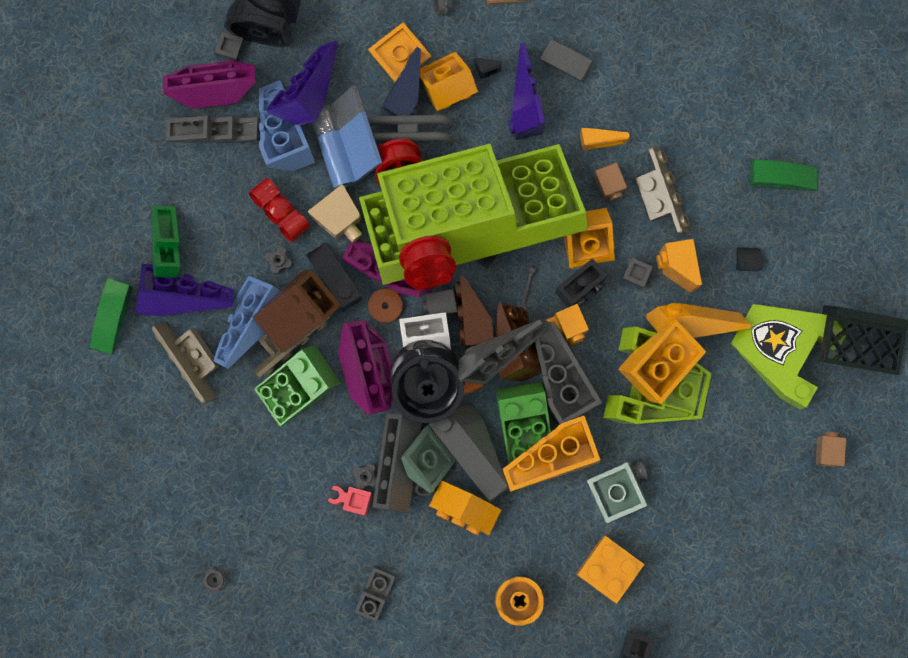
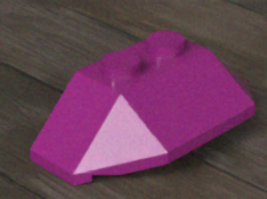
M238 61L187 66L175 71L171 75L163 76V93L190 109L234 104L255 84L254 64Z
M366 320L343 324L338 355L350 398L367 415L390 410L393 401L390 378L392 361L386 341L369 326Z

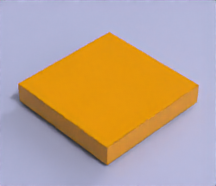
M404 22L368 49L394 82H396L416 47L421 49L420 66L432 58L431 54Z

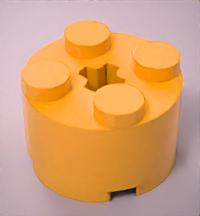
M515 576L506 579L498 587L495 594V606L499 615L506 622L512 625L523 626L534 622L542 613L544 605L543 594L540 587L531 579ZM524 595L523 601L525 604L515 607L514 596L520 597Z

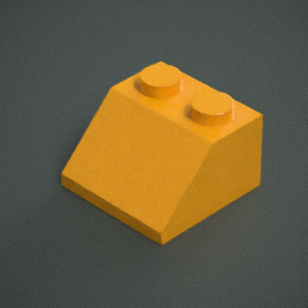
M456 52L420 68L419 80L431 104L437 111L447 109L452 104L460 100H466L478 92L471 70Z
M607 208L586 211L587 230L563 236L569 268L581 267L592 258L597 264L615 261L613 225Z
M689 239L665 243L659 251L660 255L656 256L658 268L663 270V274L689 293L695 292L702 285L694 240Z

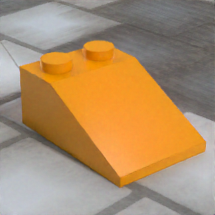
M674 319L637 348L618 370L648 401L662 404L706 351Z

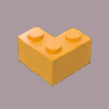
M578 304L559 311L554 317L545 320L555 322L570 346L582 342L589 330Z
M442 480L429 505L437 510L435 515L447 521L452 517V523L462 528L466 524V530L478 536L480 532L490 535L501 512V509Z

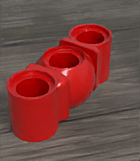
M265 178L251 189L248 194L252 201L262 211L264 210L267 217L274 224H278L277 228L288 241L293 242L307 231L310 225L297 209L294 210L290 201L280 195L281 191L278 190L276 185L269 178Z

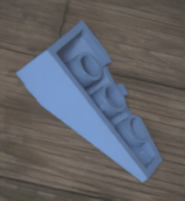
M279 80L259 88V149L268 168L296 171L315 163L300 125L298 126L270 115L266 111L280 90L285 92Z

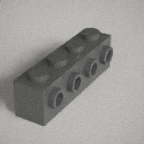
M386 414L372 508L409 513L414 481L408 478L401 457L421 433L422 423L413 421L402 414Z

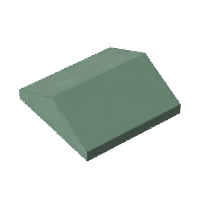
M429 426L422 430L401 457L408 478L429 493L434 491L456 461Z
M629 462L587 480L606 523L648 506ZM596 481L600 486V489L610 508L612 516H609L606 510V507L594 483Z

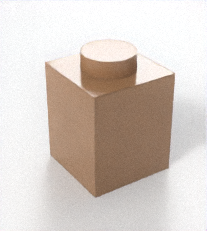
M614 163L595 170L593 176L603 200L610 199V201H615L622 198V193H625L627 186L618 164Z
M825 432L824 436L817 437L816 465L830 467L845 466L846 438H841L839 433Z

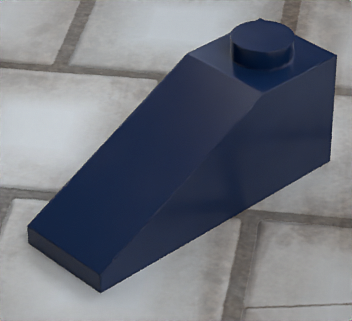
M416 47L413 50L381 107L382 110L391 115H415L418 107L415 105L418 102L420 48Z

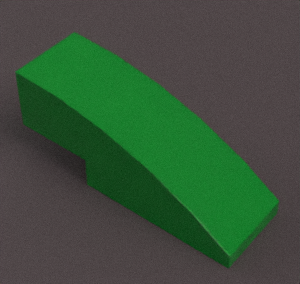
M754 159L750 164V186L817 191V168L797 163Z
M152 205L151 231L154 277L177 278L180 269L178 252L180 242L175 206Z
M107 278L94 322L90 348L113 354L127 313L126 308L133 287Z

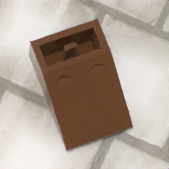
M312 269L304 270L252 318L280 351L284 352L324 322L341 304Z
M460 275V282H456L457 300H462V305H458L459 323H464V328L460 329L461 346H466L467 350L472 346L493 339V325L491 317L464 275Z
M499 303L495 337L529 324V316L526 310L522 307ZM535 342L499 372L500 379L524 382L542 373Z

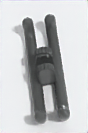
M391 115L367 118L370 128L374 125H398V132L372 133L375 142H388L395 139L408 138L418 144V141H444L447 146H452L454 143L452 135L446 132H418L417 124H443L447 129H451L453 121L445 115Z

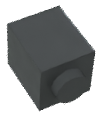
M453 289L428 293L426 300L422 301L424 315L445 312L446 317L457 315Z

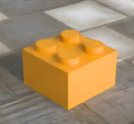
M602 536L575 575L617 604L645 564L608 537Z

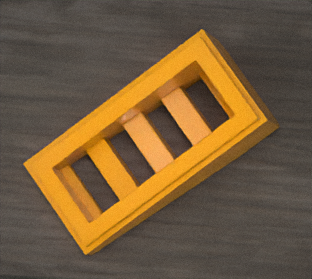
M581 128L580 130L581 144L584 151L623 145L628 142L630 137L628 132Z

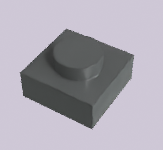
M221 32L215 49V55L238 61L244 39Z
M632 257L622 280L643 289L653 266Z

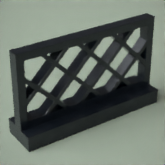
M823 306L822 314L827 315L819 362L899 375L905 337L908 330V320L838 306ZM834 321L839 322L843 329L836 336L833 332ZM857 325L861 334L854 339L850 330ZM876 329L880 338L873 343L869 334ZM896 332L898 333L897 341L892 346L888 337ZM846 335L850 344L843 349L839 340ZM865 338L869 347L862 352L858 343ZM884 342L888 350L880 355L877 347ZM834 345L838 354L830 359L828 358L829 349ZM853 348L857 357L850 362L846 354ZM872 352L876 360L869 365L865 357ZM890 355L893 358L892 369H888L884 362Z

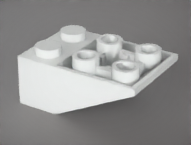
M446 312L399 319L403 347L418 340H434L451 349Z

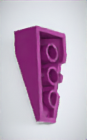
M350 241L342 257L343 261L382 283L372 244L357 241L352 243ZM405 279L385 284V286L397 293L419 298L432 293L434 289L433 287L416 290L408 285Z

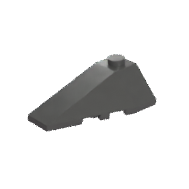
M470 403L458 406L449 417L429 424L438 439L489 502L508 489L485 422Z

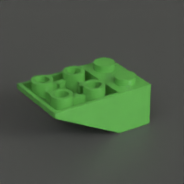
M314 345L300 350L255 387L254 390L278 425L282 426L327 395L341 382Z
M541 382L495 390L508 464L551 433L546 395Z

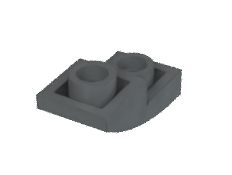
M550 40L540 58L542 62L561 70L564 74L583 82L593 64L592 60L554 40Z
M375 565L355 613L377 622L397 574Z

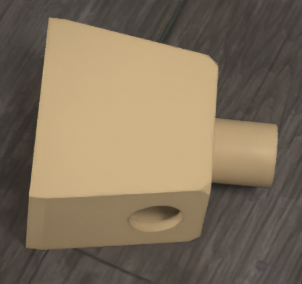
M342 184L308 211L309 216L336 240L345 234L354 243L363 235L356 227V224L362 220L361 216Z

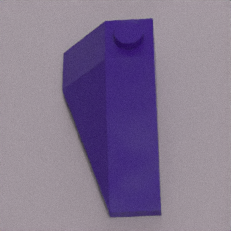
M336 40L319 46L303 64L305 69L297 75H293L289 80L292 83L285 92L280 90L266 110L270 115L298 126L306 123L312 124L319 118V113L325 103L338 47Z
M525 42L520 43L511 120H508L510 134H515L516 140L542 135L545 126L539 94H536L535 78L529 75L531 73V64Z
M142 263L136 313L148 316H164L233 307L234 289L210 281H205L201 285L196 283L192 279L193 276L185 274L184 278L154 277L153 265Z

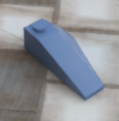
M252 276L247 277L236 296L235 303L238 306L234 315H229L227 322L230 323L228 332L221 337L213 359L214 362L229 369L265 334L252 317L280 292L279 289Z

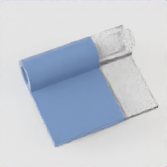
M352 86L331 105L325 106L324 104L319 113V118L312 123L334 190L341 184L345 188L355 185L382 164L357 86Z

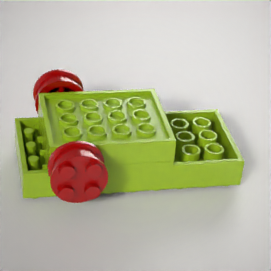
M410 139L391 140L377 146L382 164L375 168L374 171L376 182L380 186L381 192L359 197L382 284L385 285L405 279L406 283L416 290H424L449 283L456 271V265L587 230L586 211L560 144L497 161L491 144L423 161L419 146Z

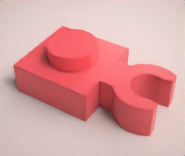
M338 486L332 487V490L339 492V497L335 500L329 498L328 501L334 505L344 503L343 510L367 517L373 493L349 487L348 492L345 493Z

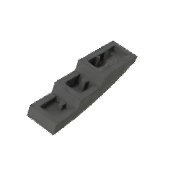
M196 116L166 119V142H259L260 118L236 119L233 116L218 118Z

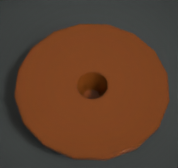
M380 289L371 295L368 301V309L370 315L375 320L388 323L399 317L402 311V301L395 291ZM384 304L388 305L387 309L383 308Z

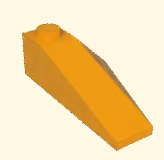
M682 303L658 306L646 314V319L657 333L676 319L693 338L751 328V324L739 312Z
M585 416L560 424L555 430L503 468L510 492L600 463V457Z

